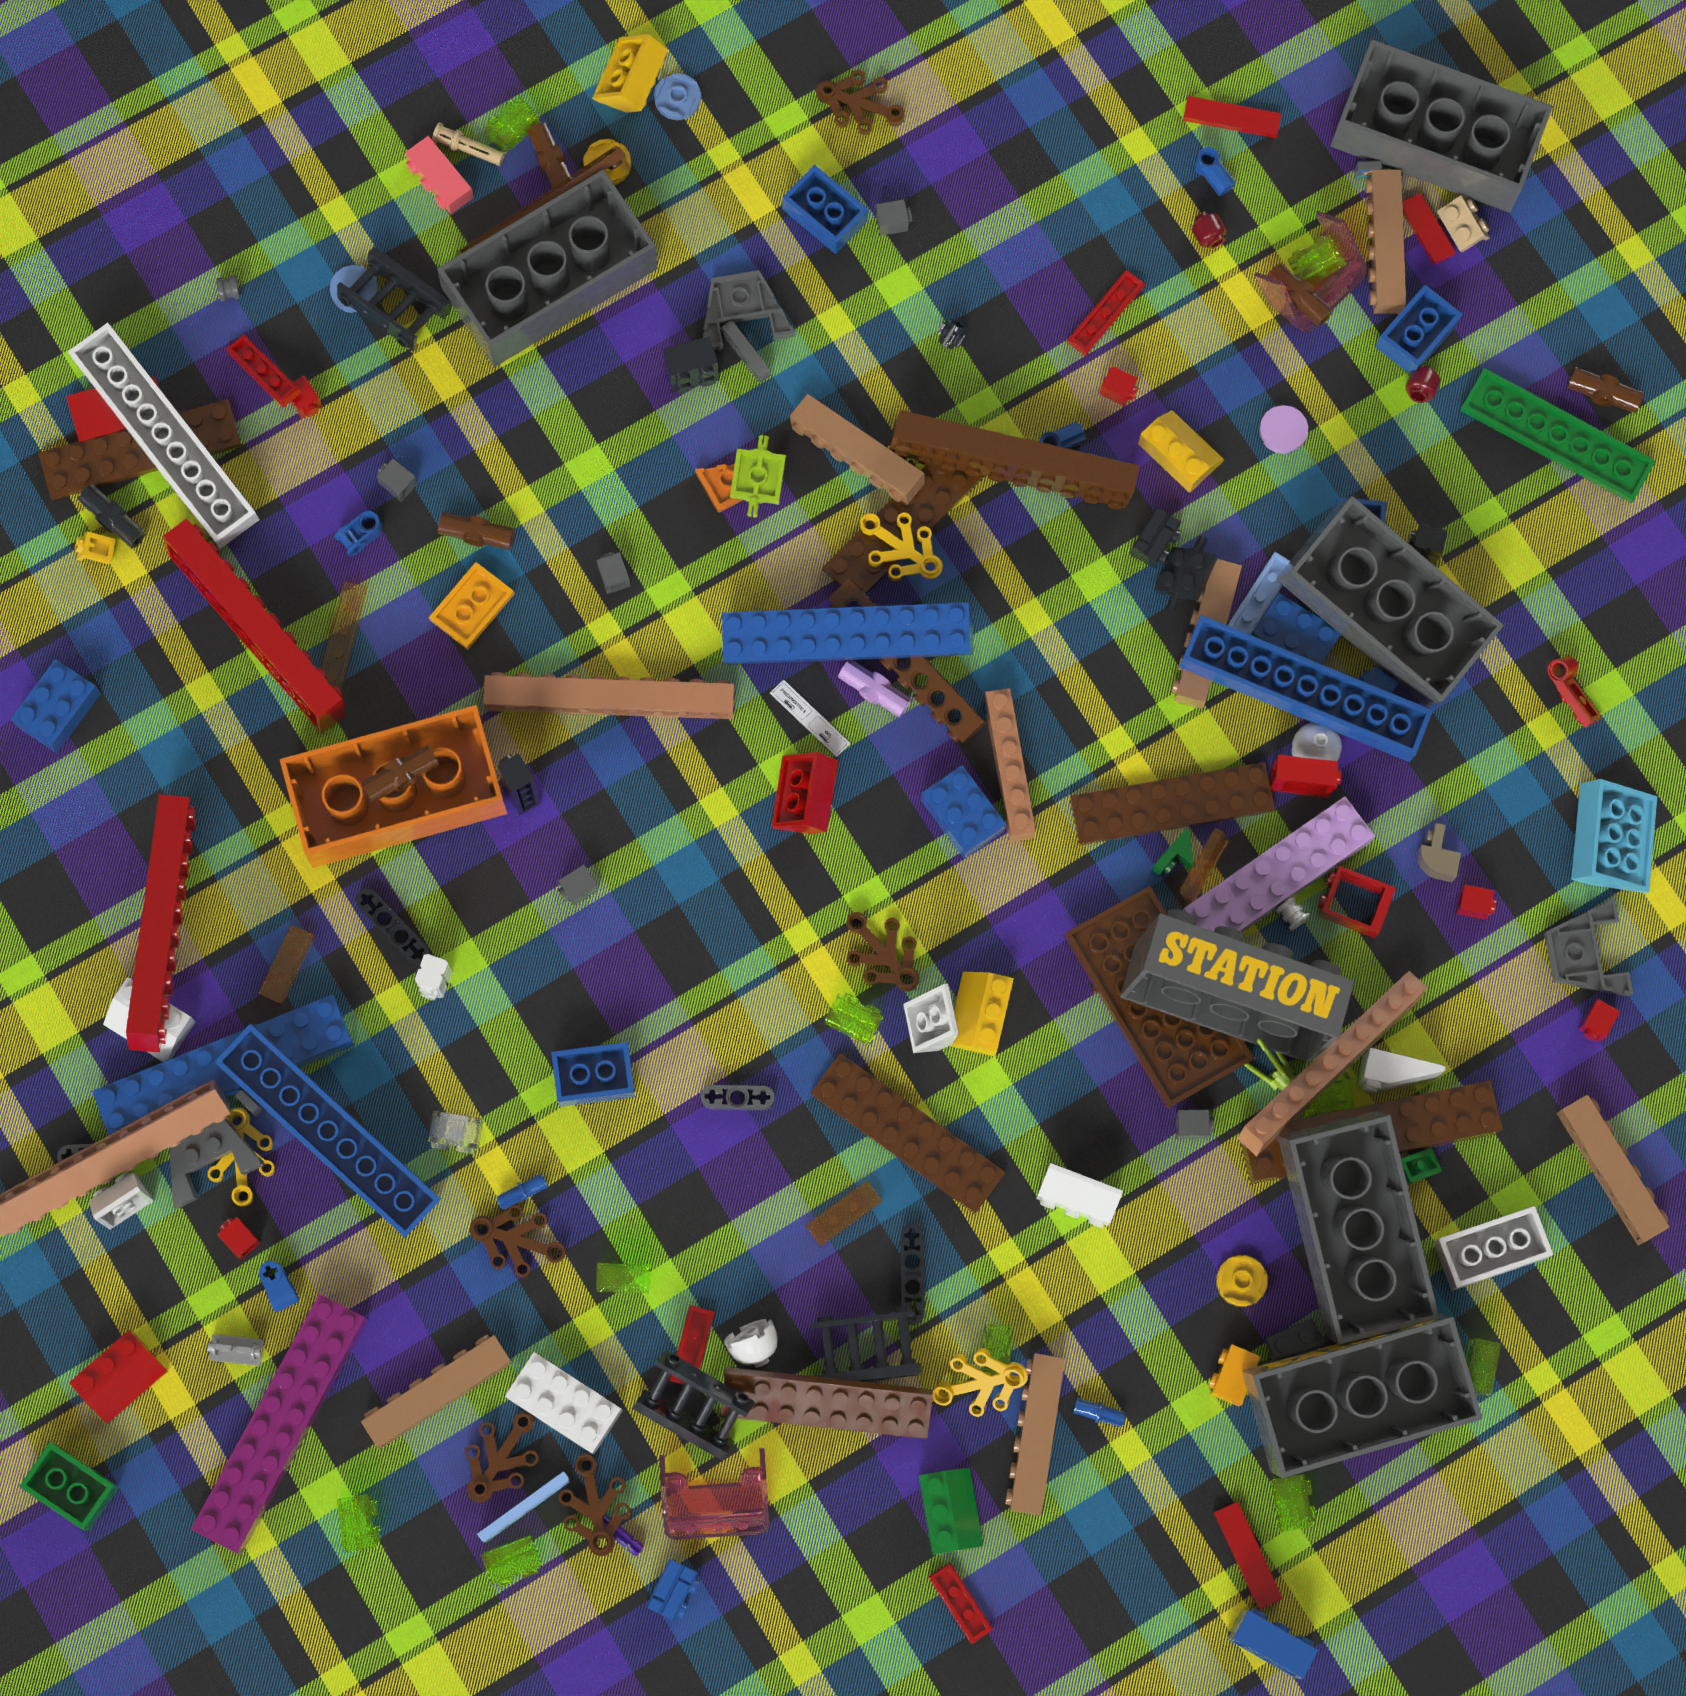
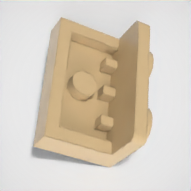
M1462 195L1437 211L1460 252L1466 251L1483 239L1486 241L1490 239L1488 234L1490 228L1483 218L1479 219L1476 213L1478 211L1477 205L1471 198L1468 199Z

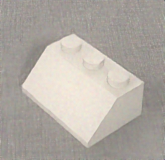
M128 977L114 996L103 1024L127 1039L126 1025L133 980ZM171 1005L170 1018L166 1020V1044H161L160 1052H146L162 1062L172 1059L196 1022L192 1017Z
M1050 1163L1036 1199L1041 1200L1040 1204L1050 1209H1055V1206L1065 1210L1064 1214L1078 1219L1079 1216H1083L1089 1219L1088 1223L1103 1228V1225L1109 1226L1123 1191Z

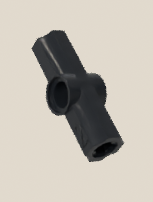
M93 484L82 490L78 501L96 516V520L108 532H113L131 549L137 547L143 541L146 533L128 517L129 515L114 500L110 501Z

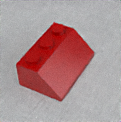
M819 752L782 756L771 828L806 834L827 833L838 760Z
M128 1330L73 1378L69 1384L84 1402L104 1422L109 1424L168 1371L136 1333Z

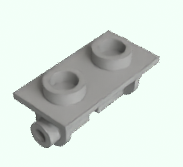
M212 1334V1339L208 1343L209 1360L260 1366L264 1340Z

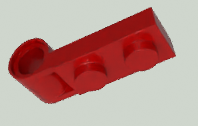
M1564 656L1549 664L1548 675L1557 686L1556 688L1560 692L1562 701L1570 706L1574 712L1575 719L1586 728L1597 723L1602 717L1573 678L1579 669L1577 660L1572 656ZM1561 664L1565 666L1566 673L1562 672Z

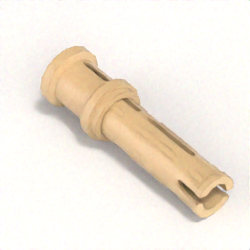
M440 122L434 130L432 141L435 144L441 143L450 147L451 151L461 150L496 164L499 167L504 160L505 152L467 138L460 130L453 131L444 127V124ZM472 146H473V147H476V148H478V149H480V150H483V151H485V152H488L489 155H487V154H485V153H482V152H480V151H478V150L473 149Z

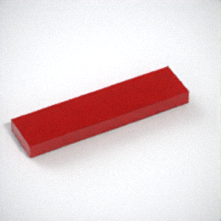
M1188 96L1183 121L1277 138L1281 113Z
M1126 269L1067 339V343L1086 357L1142 291L1145 283Z
M244 334L225 349L228 355L282 408L301 394L299 388Z
M1233 1503L1214 1512L1258 1610L1282 1600L1283 1597L1239 1503Z

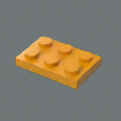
M475 562L429 616V620L468 650L515 593L502 581Z

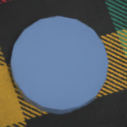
M675 73L667 78L665 76L655 87L654 100L656 108L668 119H687L694 115L700 107L702 99L700 88L695 79L686 74Z
M357 265L343 267L331 279V297L336 306L341 310L349 313L357 312L350 306H344L337 298V285L341 282L350 288L367 270L365 267ZM375 276L358 293L359 296L368 302L378 292Z

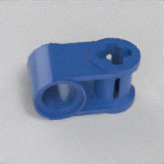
M365 511L349 524L340 528L334 538L337 541H341L348 550L347 554L352 557L360 553L365 546L379 537L383 526L377 514L372 511ZM369 521H375V522H376V524H375V526H374L373 528H371V529H365V528H364V526H365V524H366L367 522H369Z
M268 1261L261 1265L259 1277L266 1290L269 1302L276 1313L300 1301L282 1265L274 1261ZM270 1267L274 1270H278V1272L275 1273L274 1280L270 1277H266V1275L269 1274L268 1269Z

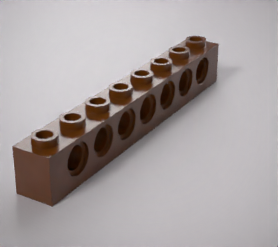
M850 578L828 598L832 603L830 608H847L853 603H859L861 607L876 606ZM910 657L911 665L907 669L900 667L901 658L879 660L889 671L893 668L899 676L896 679L903 687L907 689L910 686L916 693L913 697L921 706L927 704L932 710L930 713L932 718L939 725L943 722L949 728L947 733L956 743L959 740L962 743H966L986 724L984 719L925 657ZM920 674H926L928 677V683L924 687H918L916 679ZM937 692H943L945 695V700L941 705H935L933 702V696ZM957 709L960 710L962 713L961 720L958 723H952L950 720L951 712Z

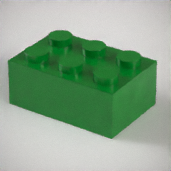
M52 1442L48 1443L19 1485L21 1489L83 1531L88 1532L120 1488L68 1451Z

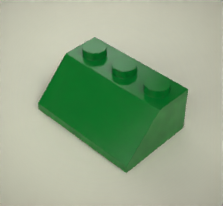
M970 1468L919 1475L918 1479L931 1554L937 1555L983 1547Z

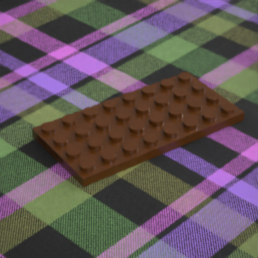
M1149 886L1069 930L1063 936L1166 1108L1169 1109L1253 1061L1254 1057L1245 1042L1239 1038L1120 998L1135 942L1160 913L1166 915V911Z

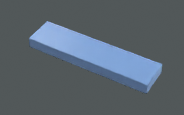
M1274 552L1227 626L1249 635L1253 633L1283 586L1276 578L1290 560Z
M563 1471L477 1535L482 1542L487 1543L567 1485L570 1479Z

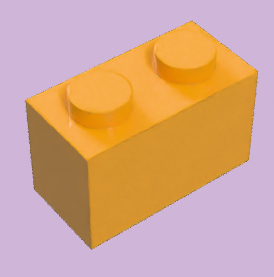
M1230 1345L1228 1350L1223 1348L1218 1363L1222 1364L1218 1374L1213 1373L1208 1386L1212 1388L1210 1395L1238 1407L1241 1406L1247 1393L1242 1371L1257 1367L1261 1356L1235 1345Z

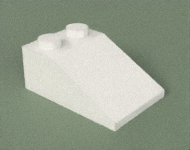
M943 984L903 1004L913 1053L939 1051L953 1044L958 1035V1029L948 984Z
M1370 1048L1362 1056L1356 1086L1362 1087L1364 1092L1376 1094L1377 1091L1381 1092L1435 1080L1445 1071V1066Z
M134 1172L122 1174L115 1180L116 1184L108 1189L107 1187L99 1189L93 1194L94 1198L89 1201L94 1219L108 1229H112L154 1201L138 1175Z

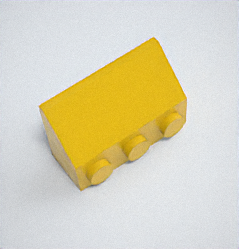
M650 34L619 37L592 99L626 113L642 111L647 103L650 90L655 85L657 74L665 62L668 49Z
M1172 410L1153 421L1139 437L1138 445L1189 493L1224 461L1212 447Z
M989 972L962 973L954 1008L958 1035L950 1046L995 1057L1014 978Z

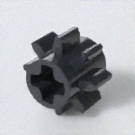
M956 319L942 322L936 331L941 334L938 339L939 342L949 349H954L955 346L957 348L960 345L963 346L968 338L964 334L966 330L965 325Z

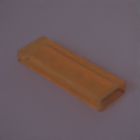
M1215 828L1180 889L1182 897L1190 904L1199 896L1229 842L1223 831Z
M291 925L259 990V995L283 1005L315 939L313 934Z
M866 1181L805 1225V1227L817 1244L822 1247L881 1204L882 1200L870 1183Z

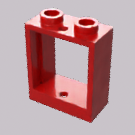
M1278 755L1271 767V791L1329 798L1333 790L1336 791L1337 784L1340 785L1342 770L1338 769V761Z
M1339 866L1336 872H1330L1326 885L1330 887L1327 895L1322 894L1317 908L1321 909L1319 917L1375 939L1381 930L1396 888ZM1340 880L1380 895L1369 925L1329 910Z

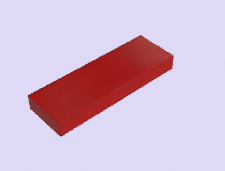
M1419 193L1402 201L1403 215L1433 266L1453 257L1456 252L1422 194Z
M690 1305L677 1355L682 1360L700 1369L715 1311ZM671 1375V1382L685 1384V1382Z
M950 1562L928 1576L970 1644H973L993 1630Z

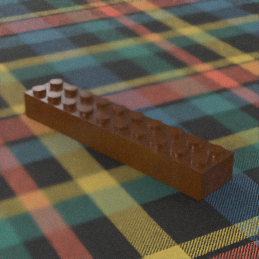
M899 410L889 447L892 452L904 460L910 458L917 460L918 463L923 465L936 464L949 471L957 469L965 471L970 476L983 475L996 482L1005 480L1013 482V485L1018 487H1035L1043 493L1052 491L1060 493L1065 498L1078 497L1091 504L1104 503L1108 504V507L1112 509L1127 507L1134 494L1139 465Z
M1489 1080L1294 1120L1280 1135L1379 1111L1391 1116L1399 1153L1404 1154L1496 1135L1503 1128L1491 1081ZM1278 1137L1257 1157L1240 1142L1250 1185L1287 1178Z

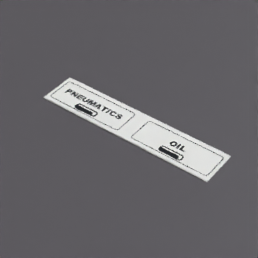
M785 680L781 681L770 692L777 701L836 757L851 744Z

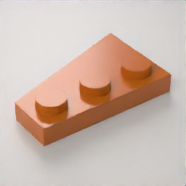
M735 464L717 465V467L709 469H695L697 477L718 513L743 501L730 498Z

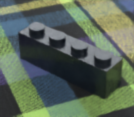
M519 753L514 756L510 754L499 761L500 764L497 765V770L504 792L520 816L541 803L536 783Z

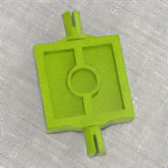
M759 435L757 449H737L730 498L749 502L747 513L749 517H752L753 508V517L758 516L759 504L771 503L779 505L786 455L774 454L767 450L768 436L764 437L762 445L763 435Z

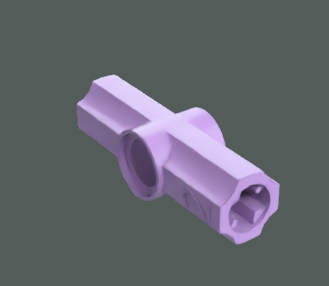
M848 660L838 675V678L858 690L865 700L875 705H881L899 718L911 703L912 699L891 686L889 680L877 672L868 671L853 660Z

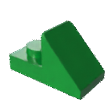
M1185 829L1153 866L1152 872L1158 877L1163 872L1168 874L1177 864L1174 859L1189 871L1192 870L1193 856L1189 830Z
M1432 1148L1401 1158L1407 1186L1442 1172Z

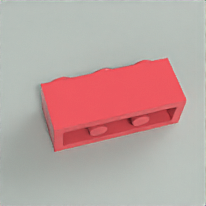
M429 136L405 152L407 168L413 175L418 174L421 178V185L427 192L432 191L436 196L434 199L437 205L442 210L446 208L451 215L474 199L472 188Z

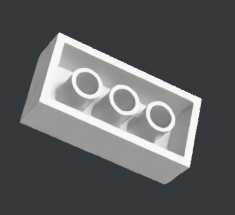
M1535 1206L1445 1236L1433 1242L1451 1291L1547 1259L1553 1255Z
M535 1352L505 1395L507 1399L593 1455L622 1413L621 1408Z

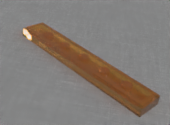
M343 582L321 669L328 677L326 681L331 687L337 686L341 692L368 592V586Z

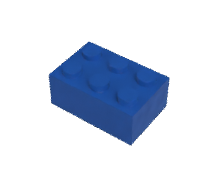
M815 164L782 197V210L834 254H837L868 222V209Z
M1424 285L1381 334L1375 347L1410 374L1411 371L1423 366L1456 328L1463 314L1428 286Z
M1278 593L1252 634L1256 638L1319 664H1323L1341 635L1327 622Z
M55 659L12 716L11 721L17 728L55 753H58L101 693L96 685Z
M963 765L921 794L922 803L963 859H966L1005 832L1006 823Z
M628 1042L551 1052L559 1107L635 1097Z
M1255 1608L1253 1610L1241 1611L1227 1640L1295 1679H1304L1318 1652L1317 1649L1312 1647L1314 1642L1302 1635L1294 1637L1289 1634L1291 1629L1279 1622L1270 1623L1266 1621L1267 1615Z

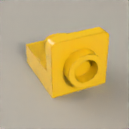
M87 531L81 538L78 537L76 541L75 552H78L77 560L82 561L84 558L110 564L116 539Z

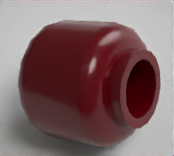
M1203 212L1195 217L1196 222L1192 225L1191 230L1202 247L1214 249L1225 241L1227 228L1217 213L1208 214Z
M1420 366L1417 370L1411 371L1405 386L1406 393L1411 400L1417 403L1431 401L1437 393L1441 379L1433 368Z

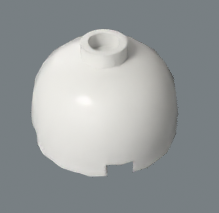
M1313 722L1302 726L1295 734L1292 742V755L1295 757L1338 761L1342 751L1339 734Z
M766 1319L740 1327L742 1332L737 1336H734L732 1332L725 1338L724 1343L733 1359L744 1365L754 1364L755 1367L763 1366L769 1362V1357L777 1348L778 1340L772 1320H769L767 1323Z

